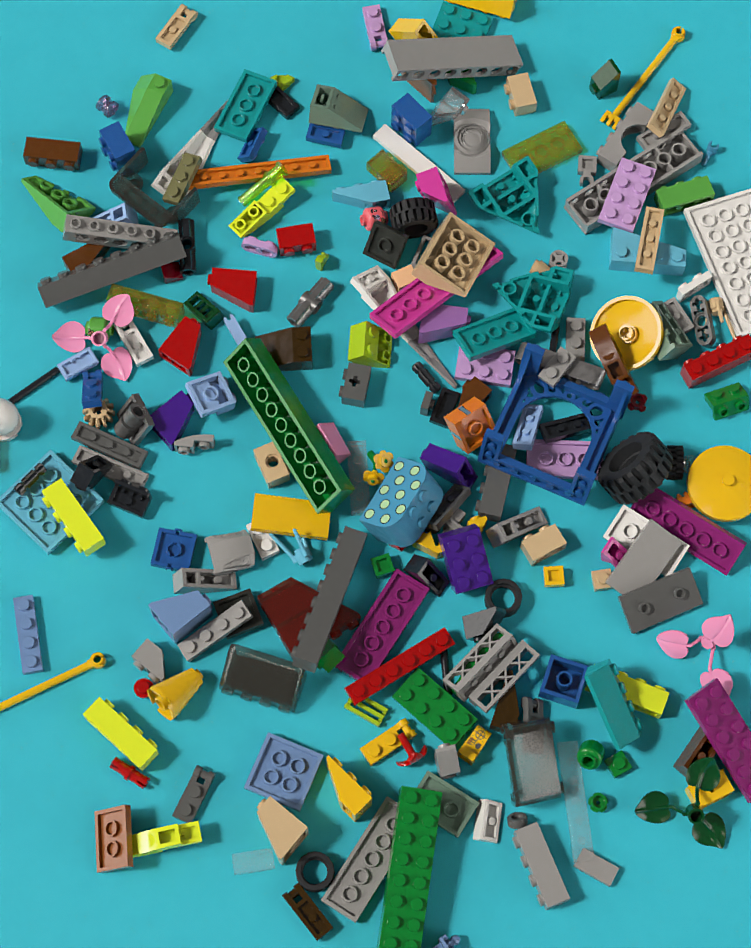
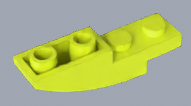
M281 177L257 202L254 200L228 226L241 239L246 237L284 207L283 203L296 190Z
M199 821L180 825L172 824L133 834V858L202 842Z

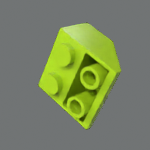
M368 321L352 325L350 327L348 361L375 368H390L392 336L381 327Z

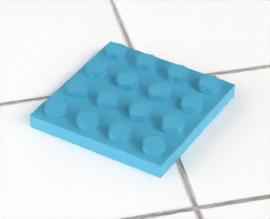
M51 449L0 496V509L48 555L68 536L63 530L65 528L62 522L58 523L52 515L54 513L52 507L47 508L42 501L44 497L43 489L61 478L88 516L93 514L104 503V499L93 489L84 492L75 487V484L70 481L74 471ZM38 463L43 464L47 471L42 476L40 475V478L29 489L26 488L27 491L23 495L16 493L14 487L21 483V480L31 470H34Z

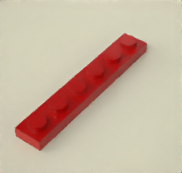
M444 627L345 687L344 690L354 706L454 646L455 642Z

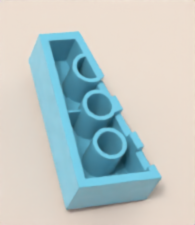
M613 227L610 240L609 270L636 272L634 269L641 235ZM659 241L653 274L682 276L686 267V250Z

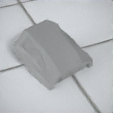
M245 529L234 533L213 535L204 539L210 552L214 575L233 573L252 568L255 565V551L251 536Z

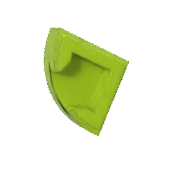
M287 74L270 77L277 80V86L283 91L295 82V78Z
M321 252V255L316 257L315 267L317 270L322 271L329 258V254Z

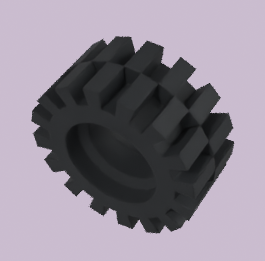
M667 445L666 447L672 453L673 464L666 480H682L684 473L683 446Z

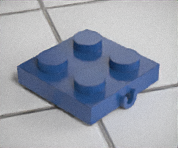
M159 527L150 563L151 566L171 571L190 568L197 542V534L183 532V530L178 528L171 530Z

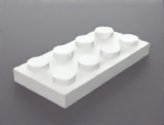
M623 504L603 538L608 541L610 537H614L628 550L649 520ZM682 541V544L660 574L663 576L672 574L690 545Z

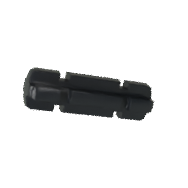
M416 362L412 366V370L418 374V377L430 388L429 390L433 394L438 393L441 390L440 384L434 381V377L426 368H423L424 366L421 362Z
M38 463L34 467L35 469L31 470L21 480L22 482L14 487L16 493L23 495L27 491L26 488L29 489L40 478L39 476H42L47 471L43 464Z

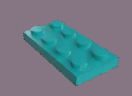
M244 69L214 126V130L247 143L278 85L277 80Z
M512 308L455 329L452 335L471 362L536 338L537 333Z

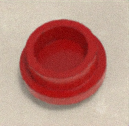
M146 678L139 679L134 685L135 694L140 698H148L147 690L153 686V683Z

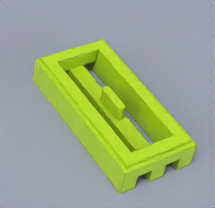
M348 698L347 703L344 705L346 710L379 727L388 712L386 707L370 698L364 700L367 704L382 711V714L361 702L357 704L358 707L379 718L375 720L350 706L352 701Z

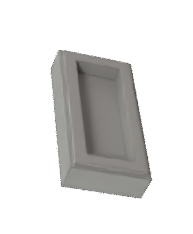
M585 848L582 849L573 866L610 887L619 870L615 865Z

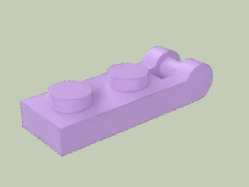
M380 4L362 7L370 49L375 51L377 48L384 47L388 40Z

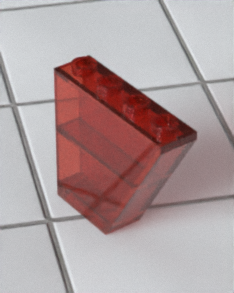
M292 577L257 596L258 603L290 656L294 645H299L300 641L297 638L300 630H305L307 625L304 624L307 612H312L313 608L310 607L314 596L318 597L319 594L318 591ZM341 604L329 639L335 640L345 630H353L358 627L359 622H361L360 614Z

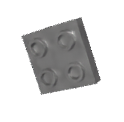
M139 393L132 394L116 414L119 421L114 426V431L120 438L129 439L131 444L137 446L154 427L153 419Z

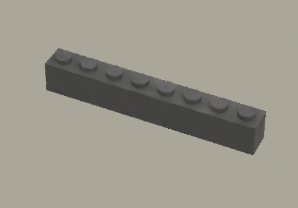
M171 231L164 234L160 239L151 238L146 241V244L140 246L138 244L128 247L127 251L113 252L108 258L99 257L93 260L91 264L86 265L84 263L76 266L75 270L69 272L68 270L61 271L57 274L58 276L53 278L50 276L44 277L38 283L37 288L47 308L187 257L179 233Z
M345 526L343 533L339 532L336 543H338L337 549H332L329 558L332 559L331 564H326L323 575H326L325 579L320 580L317 591H319L318 597H313L310 606L313 608L312 612H307L304 624L307 625L305 630L301 629L297 638L300 641L299 645H294L291 653L293 666L313 673L316 672L365 545L367 533Z

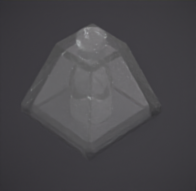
M452 87L440 99L430 114L432 116V126L456 119L460 114L463 116L469 108L467 103L470 99Z

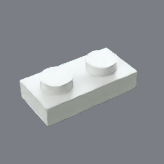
M710 272L699 273L691 282H685L680 285L676 295L677 300L681 303L709 285L712 279Z
M251 523L246 525L247 531L262 561L280 553L276 542L269 535L270 533L250 531Z

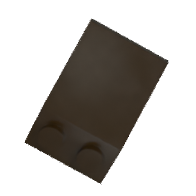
M310 326L290 327L255 337L262 340L281 371L313 370Z

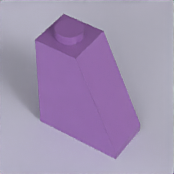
M441 304L421 319L418 343L453 337V330L470 324L471 316H468V308Z

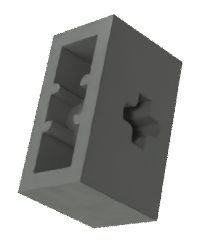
M349 362L348 369L344 368L342 379L345 380L344 386H340L339 390L342 404L364 408L371 377V366Z

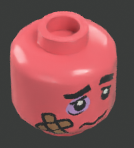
M380 206L365 208L363 214L360 215V223L367 231L372 230L376 220L386 225L388 224L387 211L383 210Z

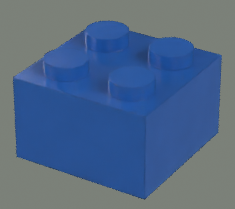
M407 93L392 105L391 125L395 131H399L408 143H412L416 147L431 135L432 116Z
M119 121L99 130L100 138L98 140L102 146L100 147L105 157L108 156L110 160L109 165L113 171L116 170L119 176L139 167L135 148Z
M551 654L538 697L576 709L585 683L584 676L589 666Z

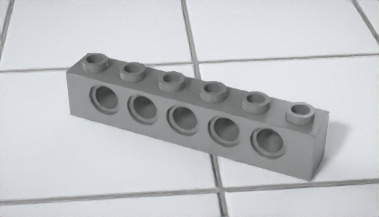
M66 214L63 240L128 249L132 245L138 244L140 246L146 244V241L151 238L160 239L164 234L171 231L176 233L178 230Z

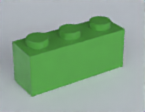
M697 176L690 181H679L672 186L658 188L654 195V201L657 208L665 209L664 216L684 211L685 208L714 199L715 193L708 176Z

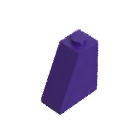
M182 390L150 415L155 424L152 430L171 451L175 450L174 441L181 439L195 411L190 395L188 393L185 394Z
M431 443L421 454L420 459L428 470L452 484L466 486L471 489L478 478L468 459L464 456Z

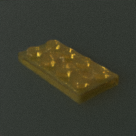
M563 121L503 150L502 156L510 169L514 163L529 156L538 169L539 174L581 153L582 147L566 122Z

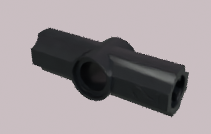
M182 218L178 220L179 236L183 246L191 245V247L185 249L187 257L180 259V274L187 276L196 273L195 225L193 219Z

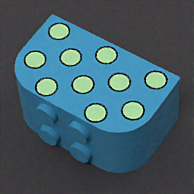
M398 457L359 521L378 541L398 547L410 546L420 538L443 499V490L421 463Z

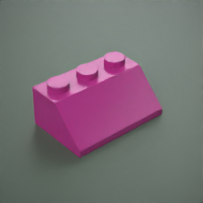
M437 166L416 174L417 181H415V185L421 196L431 199L434 202L435 208L457 215L447 182Z

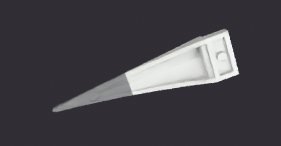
M227 101L160 171L151 184L163 196L184 152L201 156L203 161L199 169H203L219 135L214 130V126ZM188 190L181 206H178L179 208L183 206L193 190Z
M378 265L352 277L350 281L362 295L361 298L373 310L397 293L391 279ZM416 324L400 335L453 388L457 387V383L439 361L428 343H418L419 329Z

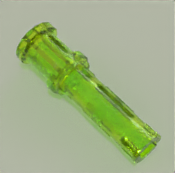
M279 161L275 163L276 166L271 170L265 171L263 177L238 197L243 206H247L249 202L270 185H276V181L282 176L288 175V171Z

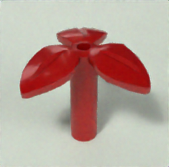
M404 732L397 736L409 756L406 761L396 762L398 766L412 765L426 755V745L418 753L415 752Z

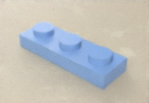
M529 404L522 410L512 443L513 449L532 451L544 411L543 405Z

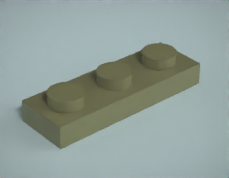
M184 152L162 198L165 203L181 206L203 161L201 156Z

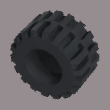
M408 198L396 203L389 210L392 228L408 235V239L428 235L438 226L434 202L428 198Z

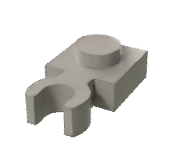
M579 155L577 175H582L579 181L580 186H583L584 180H588L590 184L594 182L593 176H596L597 156Z

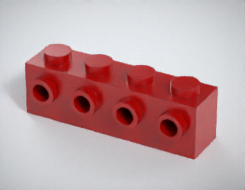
M739 335L728 344L722 343L711 352L709 350L705 351L700 357L685 361L680 374L688 388L690 389L751 360L750 335Z

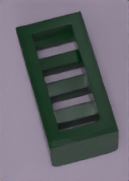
M198 291L184 302V305L210 330L224 319L222 312ZM200 299L201 301L193 307V305Z

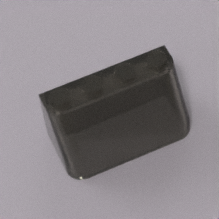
M231 644L219 689L226 695L232 696L234 693L240 695V698L245 701L251 702L253 699L259 701V704L264 707L270 708L272 705L278 707V710L283 713H289L290 711L295 713L307 677V670L293 666L291 661Z

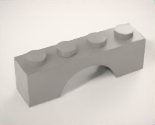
M636 102L633 107L630 106L624 120L620 119L617 123L616 131L608 135L607 143L599 147L596 153L598 155L597 163L609 171L617 168L621 158H625L626 155L621 140L629 134H642L648 129L646 126L654 111L639 102Z

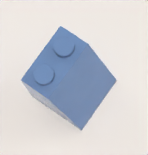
M198 590L148 604L154 619L175 644H178L213 616L211 600L205 593L202 595Z

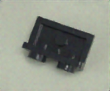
M115 479V486L107 503L143 519L152 500L149 490L142 486L134 487L126 479H121V481Z

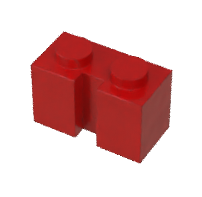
M312 223L276 228L280 256L290 257L298 251H302L304 254L316 251V239Z

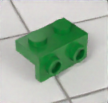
M739 382L704 394L705 401L713 411L715 421L749 409V395Z

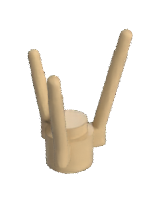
M721 297L709 299L708 302L712 315L719 316L721 323L724 322V315L729 331L734 339L736 335L725 310L723 299Z

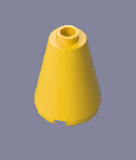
M190 668L151 686L147 690L148 697L152 704L156 702L159 706L157 711L171 721L179 715L203 684V675L198 669Z

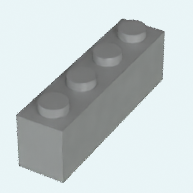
M535 822L515 830L512 841L515 848H519L522 856L520 860L523 867L528 868L530 872L528 879L531 886H536L539 893L536 895L539 905L541 907L544 906L545 910L569 901V894L538 823Z

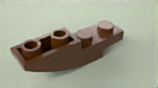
M605 323L589 331L593 345L612 385H615L617 379L627 381L635 386L632 395L638 393L639 390L607 324Z

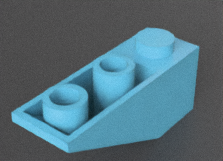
M374 180L371 183H358L351 187H338L332 190V200L335 202L363 209L380 206L383 209L390 208V195L386 180Z

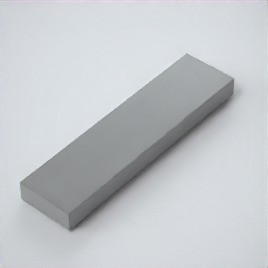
M82 445L79 446L72 459V464L78 466L79 462L99 455L113 465L104 476L105 478L115 481V479L120 481L121 479H126L132 483V486L137 488L139 486L144 487L149 478V474Z

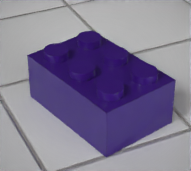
M476 524L437 534L451 588L456 594L494 583L480 528Z

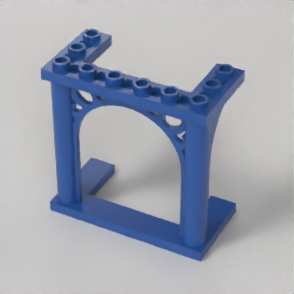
M528 342L517 374L518 378L494 429L487 428L484 434L477 461L584 506L597 475L596 472L616 426L624 416L635 386L627 381L617 379L612 393L608 397L601 392L588 389L585 385L576 384L568 378L562 377L557 385L552 388L538 378L539 373L543 370L540 369L545 349L537 344ZM534 384L543 387L544 392L538 393L534 389ZM543 398L563 399L577 406L589 421L591 442L580 467L578 466L572 483L501 454L521 411L536 400ZM597 409L603 413L599 416H593L590 414V411ZM594 421H599V426H597L594 423Z

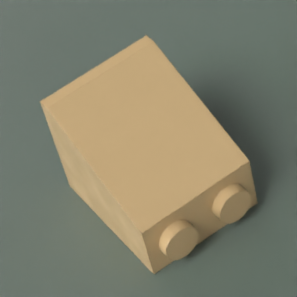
M269 796L267 800L264 798L258 804L257 815L279 863L284 865L308 836L309 831L304 823Z

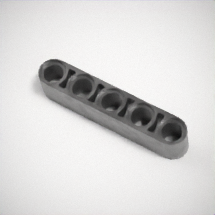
M522 342L514 359L518 364H521L527 345L526 342ZM545 349L540 369L546 366L556 352ZM576 359L563 377L576 384L585 385L593 390H599L606 371L601 367Z

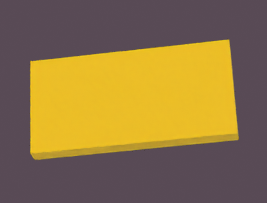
M255 493L250 531L295 536L293 533L295 528L300 537L328 540L330 513L317 514L309 500Z

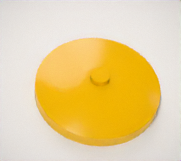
M621 296L610 300L600 308L591 325L590 331L605 323L607 324L629 371L639 369L648 364L658 353L664 336L663 322L659 312L652 304L636 296ZM590 337L592 349L597 358L600 360Z
M715 446L705 450L694 460L687 474V491L692 503L703 515L720 522H733L751 514V455L733 446Z

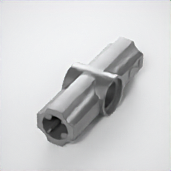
M321 277L310 291L303 293L298 301V305L287 316V320L291 325L301 327L311 314L314 315L319 311L324 299L334 289V285L330 280Z

